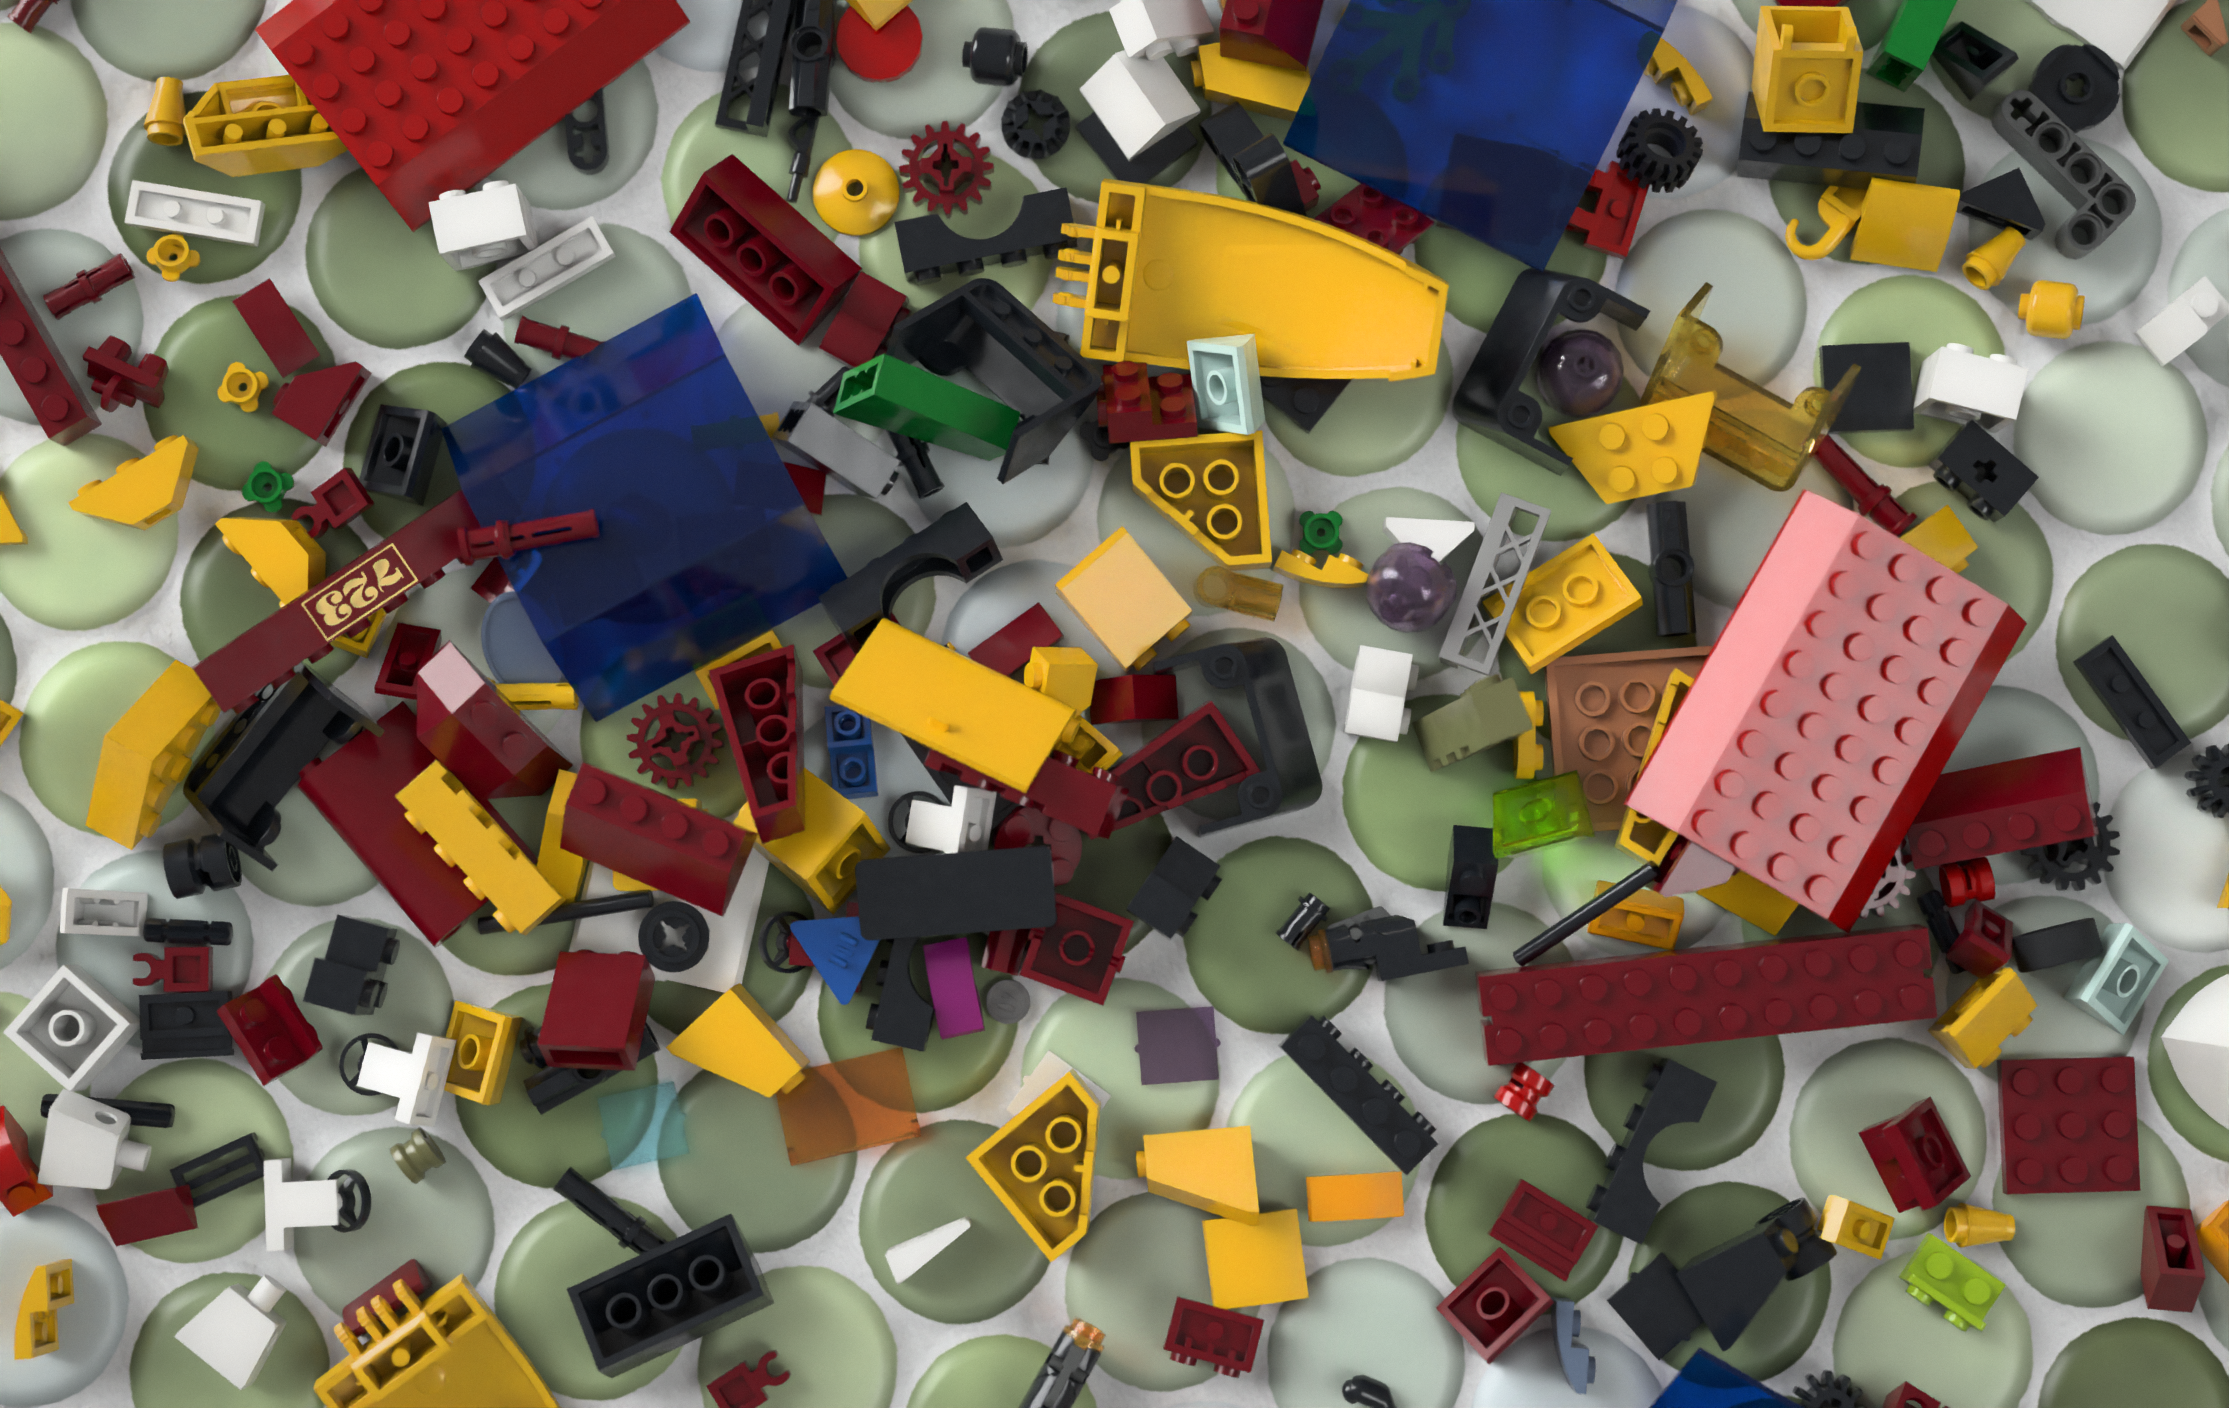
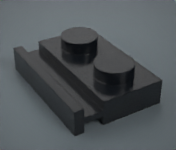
M232 991L139 995L140 1040H142L141 1060L234 1055L232 1035L217 1013L221 1006L233 1000Z

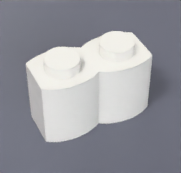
M1364 645L1358 647L1343 733L1389 742H1397L1399 734L1407 735L1411 709L1404 708L1407 690L1415 691L1419 672V665L1411 664L1413 654Z

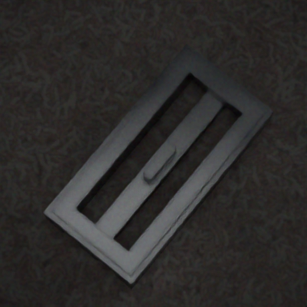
M255 1132L170 1170L177 1187L189 1184L190 1190H193L254 1162L256 1170L195 1198L192 1196L194 1208L264 1177L265 1154L257 1144L258 1138ZM247 1146L250 1154L186 1182L183 1174Z

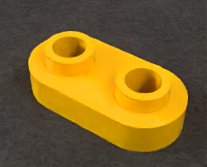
M1519 691L1533 729L1513 740V773L1515 779H1534L1535 771H1542L1543 745L1536 744V726L1542 727L1543 700H1535L1534 691Z

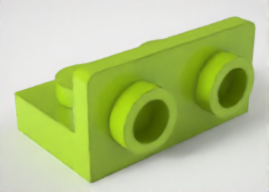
M1927 1233L1899 1275L1900 1279L1909 1284L1905 1291L1927 1307L1934 1301L1947 1311L1943 1318L1964 1332L1969 1327L1981 1332L1984 1330L1987 1324L1983 1322V1319L2006 1286L1930 1233Z

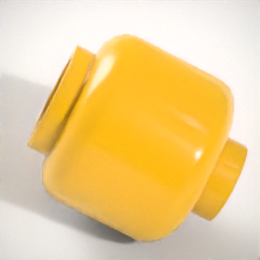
M2038 280L2032 285L2030 294L2021 293L2018 319L2026 320L2027 332L2032 336L2067 339L2071 336L2073 330H2080L2085 296L2078 295V289L2074 284Z

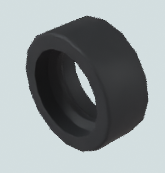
M2094 918L2062 923L2012 938V948L2020 973L2067 964L2103 952Z

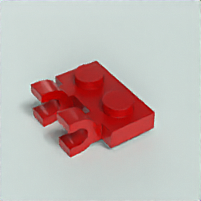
M1614 161L1608 164L1606 172L1579 163L1577 168H1574L1568 186L1583 191L1599 193L1593 213L1566 204L1564 209H1561L1555 227L1572 232L1586 233L1582 246L1624 260L1628 255L1650 184H1647L1645 189L1638 186L1640 179L1636 177L1630 181L1626 177L1629 168L1621 170L1618 165L1619 163Z

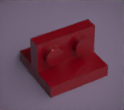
M1931 1096L1915 1102L1903 1113L1865 1127L1859 1132L1899 1213L1920 1206L1922 1211L1938 1206L1971 1177Z

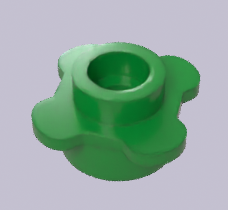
M262 461L254 466V472L249 476L247 484L242 488V495L247 501H257L264 505L266 511L275 513L281 510L283 506L282 499L285 493L294 487V479L289 473L281 474L273 470L270 463ZM270 483L272 485V489L270 491H265V484Z
M1312 511L1304 512L1299 518V524L1303 527V538L1299 542L1301 551L1306 554H1312L1314 551H1327L1329 554L1338 553L1343 546V542L1339 538V526L1343 522L1341 515L1336 511H1330L1327 514H1314ZM1323 529L1325 535L1322 537L1318 536L1317 530Z

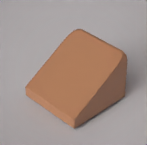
M2207 0L2180 26L2208 56L2215 54L2229 41L2218 0Z

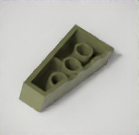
M1498 673L1476 681L1473 685L1469 686V689L1464 690L1460 694V699L1412 723L1431 772L1511 742L1533 729L1513 677L1501 681Z

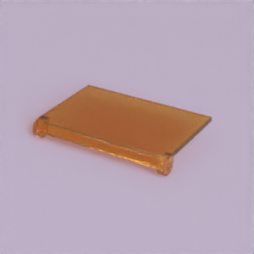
M902 1047L803 1069L801 1072L806 1078L787 1095L781 1089L776 1093L791 1166L922 1136Z

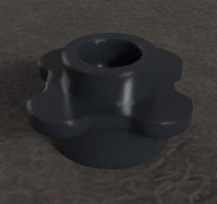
M1098 419L1094 422H1084L1080 427V436L1088 440L1092 448V457L1097 461H1106L1109 455L1115 453L1118 449L1125 450L1129 447V442L1109 444V438L1106 440L1102 439L1101 434L1108 432V426L1099 427Z

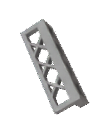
M1501 492L1440 651L1439 659L1441 663L1454 668H1458L1459 665L1486 676L1490 675L1550 518V509ZM1518 510L1539 517L1533 533L1515 540L1511 526ZM1509 537L1511 543L1505 545L1506 539ZM1529 542L1526 553L1523 557L1519 546H1522ZM1514 549L1521 563L1518 574L1500 581L1495 571L1500 555ZM1492 577H1493V580H1494L1495 584L1492 585V586H1489L1490 581H1491V579H1492ZM1513 584L1510 595L1507 597L1503 588ZM1499 590L1505 603L1501 616L1484 623L1479 612L1484 597ZM1477 618L1480 625L1473 628ZM1498 624L1492 639L1488 628ZM1482 631L1490 646L1484 663L1462 656L1469 637Z

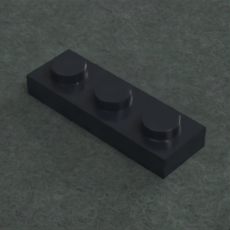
M2113 635L2108 636L2073 661L2150 769L2157 768L2191 744V741Z

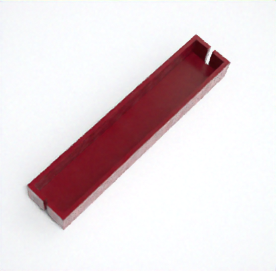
M1920 924L1854 930L1850 931L1849 934L1846 932H1835L1475 971L1479 1011L1483 1017L1491 1016L1492 1023L1489 1019L1480 1020L1484 1059L1488 1066L1937 1018L1933 977L1923 972L1924 969H1932L1928 928Z

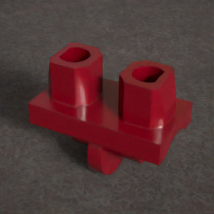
M112 335L104 341L98 350L89 346L82 356L83 360L88 362L87 377L94 380L91 390L102 395L100 406L108 412L115 411L120 403L132 408L137 399L159 409L165 399L162 385L169 371L167 361L152 353H146L138 367L126 363L132 354L131 347L125 341Z

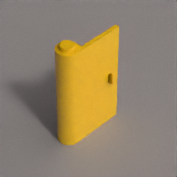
M886 618L879 622L829 697V699L1024 793L1028 790L1052 749L1058 750L1062 743L1070 745L1081 724V721L1075 719L1077 709Z

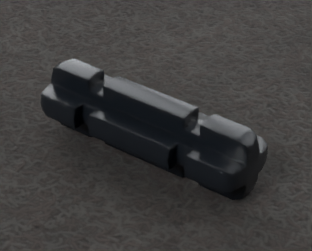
M1934 889L1918 896L1917 903L1923 915L1927 914L1929 918L1926 921L1941 952L1947 953L1960 934L1949 911H1945L1943 908L1945 903L1940 892ZM1945 958V961L1953 974H1960L1966 971L1954 962Z
M148 918L145 920L143 927V937L147 942L165 943L167 940L168 943L204 945L210 942V945L228 946L231 944L233 937L232 923L223 921H212L209 924L208 921L170 919L167 922L166 919Z

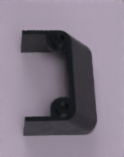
M1538 267L1524 270L1516 278L1453 398L1452 412L1454 417L1463 426L1561 476L1569 467L1573 458L1534 438L1542 422V410L1534 398L1519 391L1558 314L1573 322L1584 323L1595 318L1600 312L1637 331L1646 320L1650 310L1588 278Z
M987 278L974 279L895 324L886 352L887 355L908 364L918 361L930 372L941 376H951L966 368L1007 406L1020 412V417L1023 421L1014 428L997 480L1002 484H1005L1052 454L1094 401L1101 384L1099 372L1001 284Z
M1263 637L1220 644L1153 663L1154 675H1165L1200 665L1205 680L1215 688L1230 689L1243 685L1267 768L1266 771L1248 776L1239 786L1237 798L1242 815L1199 826L1197 829L1199 838L1306 809L1318 801L1322 793V780L1285 649L1278 641Z
M303 661L293 667L297 675L280 687L274 689L269 683L255 692L259 700L234 717L190 772L183 786L184 796L219 837L272 872L278 864L264 848L273 843L281 831V815L275 807L300 777L298 775L299 772L314 760L329 740L336 744L346 743L360 734L364 727L379 738L385 732L362 707Z

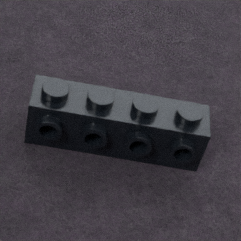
M1308 1015L1278 1047L1402 1173L1408 1175L1439 1144L1431 1136L1436 1131V1128L1419 1111L1411 1116L1400 1105L1405 1097L1387 1079L1382 1084H1379L1368 1073L1373 1067L1372 1063L1356 1047L1348 1052L1337 1041L1342 1033L1324 1015L1318 1021L1312 1015Z

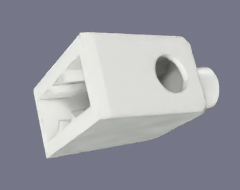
M63 1089L49 1109L37 1183L108 1189L112 1187L123 1167L142 1172L146 1170L151 1155V1145L128 1140L131 1117L128 1113Z
M266 1274L251 1292L239 1283L229 1286L175 1335V1338L240 1390L249 1387L256 1380L286 1326V1320L272 1309L286 1292V1289L277 1280Z

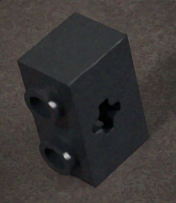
M1972 419L1958 429L1928 464L1935 471L1933 477L1940 485L1952 492L1956 489L1969 500L1967 506L1976 516L1983 520L1990 518L1993 522L2005 517L2039 478ZM1981 466L1986 472L1983 475L1984 480L1979 483L1974 477L1978 472L1976 468Z

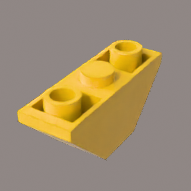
M177 435L169 436L158 442L154 446L155 452L140 460L139 457H135L120 464L116 468L117 474L104 482L95 480L84 485L77 491L79 496L68 503L72 510L85 516L145 531L183 508L199 448L195 441L184 435L181 437Z
M229 517L220 518L215 523L224 534L222 539L225 545L232 552L242 555L252 566L251 574L262 586L272 589L281 600L279 602L281 608L325 579L326 552L306 533L307 530L298 520Z

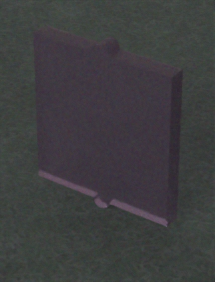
M1213 1006L1136 1012L1138 1044L1134 1049L1139 1053L1142 1085L1219 1079L1217 1047L1220 1046L1221 1042L1216 1038Z

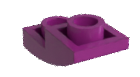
M963 937L923 946L929 985L941 1039L985 1031L980 995L975 983L970 946L967 938Z

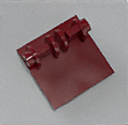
M1369 177L1314 218L1364 238L1398 255L1403 252L1407 245L1416 243L1420 239V235L1435 224V221Z

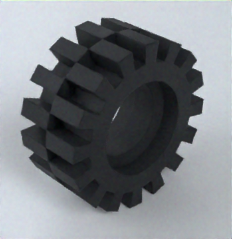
M1653 108L1650 114L1647 110L1641 111L1638 117L1636 115L1633 117L1618 144L1619 148L1616 156L1621 159L1618 164L1620 169L1625 170L1629 168L1626 177L1630 181L1636 177L1640 179L1638 186L1642 189H1645L1647 184H1651L1652 192L1659 193L1663 186L1666 193L1673 192L1675 187L1680 189L1689 180L1702 156L1703 149H1700L1703 144L1701 137H1695L1698 130L1694 125L1686 128L1685 125L1688 119L1683 116L1678 121L1673 119L1675 113L1673 111L1667 110L1664 116L1661 115L1660 108ZM1647 144L1661 146L1670 153L1672 158L1656 154Z

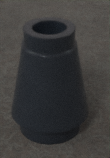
M485 329L477 336L464 355V358L472 363L471 368L509 386L511 385L516 390L520 388L532 371V368L526 365V362L497 332L492 335Z

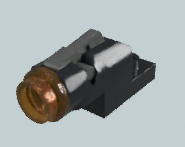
M1382 906L1331 924L1327 929L1317 930V935L1307 937L1314 971L1325 969L1326 974L1342 969L1370 970L1369 965L1375 964L1378 981H1385L1469 964L1466 947L1454 948L1453 940L1428 944V954L1422 955L1415 921L1399 915L1391 916Z
M1078 1317L1074 1318L1070 1326L1065 1325L1018 1408H1071L1105 1347L1101 1343L1106 1334Z

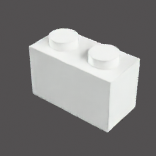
M1123 0L1109 10L1128 58L1147 56L1148 60L1151 61L1176 52L1177 57L1186 56L1197 51L1198 46H1201L1200 41L1215 32L1202 0Z

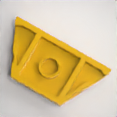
M1716 390L1556 424L1548 427L1549 434L1565 454L1573 458V464L1606 504L1692 487L1696 482L1700 466L1699 460L1702 449L1705 447L1709 431L1707 429L1713 405L1716 403L1717 393Z

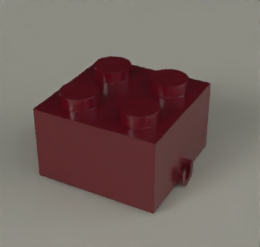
M1055 892L1057 921L1050 927L1031 928L1027 939L1031 941L1019 975L1104 1006L1115 973H1120L1126 956L1122 954L1134 921Z

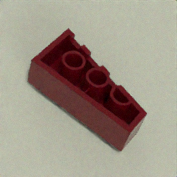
M792 644L709 670L751 815L762 844L805 831L803 670L795 646Z
M1206 701L1108 770L1119 776L1117 785L1129 789L1113 831L1173 809L1207 794L1222 790L1243 781L1252 774L1261 772L1212 701ZM1084 831L1089 839L1098 838V836Z
M930 748L924 763L927 767L957 775L961 781L990 792L995 791L1007 800L1031 809L1035 808L1046 816L1105 839L1110 838L1129 792V789L1116 784L1119 778L1118 775L1094 766L1091 773L1077 768L1078 758L1054 749L1051 757H1047L1026 793L933 748Z

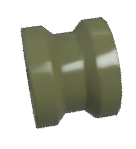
M421 1127L411 1133V1139L406 1143H397L390 1148V1153L396 1164L414 1184L423 1180L425 1172L430 1168H439L446 1163L445 1157L438 1145Z

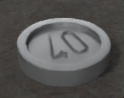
M1015 980L999 981L991 987L987 994V1010L992 1018L1000 1023H1016L1022 1020L1028 1013L1030 995L1027 989Z

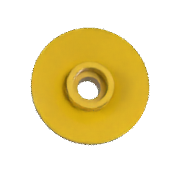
M846 150L832 156L821 166L813 184V201L819 216L830 228L845 235L862 236L881 229L893 217L899 203L900 189L894 170L882 157L866 150ZM853 182H858L863 186V191L858 196H851L847 193V187Z

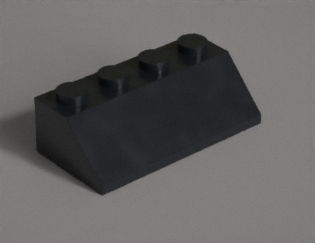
M1748 92L1739 149L1737 177L1865 190L1868 189L1872 177L1916 184L1925 108L1857 102L1853 133L1764 132L1753 92Z
M731 1213L567 1288L597 1369L610 1378H614L774 1304L760 1266Z

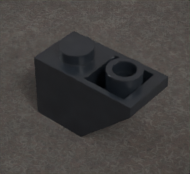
M1453 825L1447 861L1443 926L1487 929L1498 870L1497 829Z

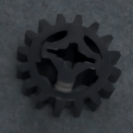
M2098 802L2093 803L2099 835H2096L2097 847L2094 845L2093 836L2072 840V844L2077 847L2075 851H2065L2068 846L2066 841L2046 845L2047 857L2045 856L2043 846L2020 850L2021 855H2032L2034 861L2027 867L2029 872L2037 870L2043 872L2039 881L2041 884H2049L2056 879V890L2065 891L2071 881L2073 889L2081 891L2085 890V879L2092 885L2102 882L2098 873L2099 870L2103 872L2113 871L2114 867L2107 861L2108 856L2120 855V850L2110 846V840L2118 838L2120 833L2118 831H2108L2106 826L2113 820L2111 815L2102 817L2097 815L2101 804ZM2073 861L2087 866L2076 873L2063 872L2065 868H2069Z

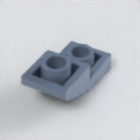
M1551 1297L1554 1301L1551 1305L1552 1333L1559 1363L1570 1387L1577 1394H1586L1587 1383L1593 1384L1595 1380L1596 1360L1595 1356H1589V1348L1585 1345L1572 1344V1337H1579L1581 1312L1580 1310H1574V1302L1569 1298Z

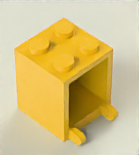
M1760 6L1751 88L1764 132L1853 133L1863 48L1849 7Z

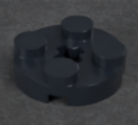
M2069 44L2050 51L2036 66L2028 87V91L2036 95L2075 134L2083 130L2092 129L2103 122L2116 108L2120 93L2118 94V80L2120 77L2116 64L2104 51L2088 44L2083 46H2068ZM2067 78L2072 82L2078 78L2084 82L2085 85L2081 88L2082 93L2085 95L2084 97L2070 96L2067 93L2068 87L2065 83Z

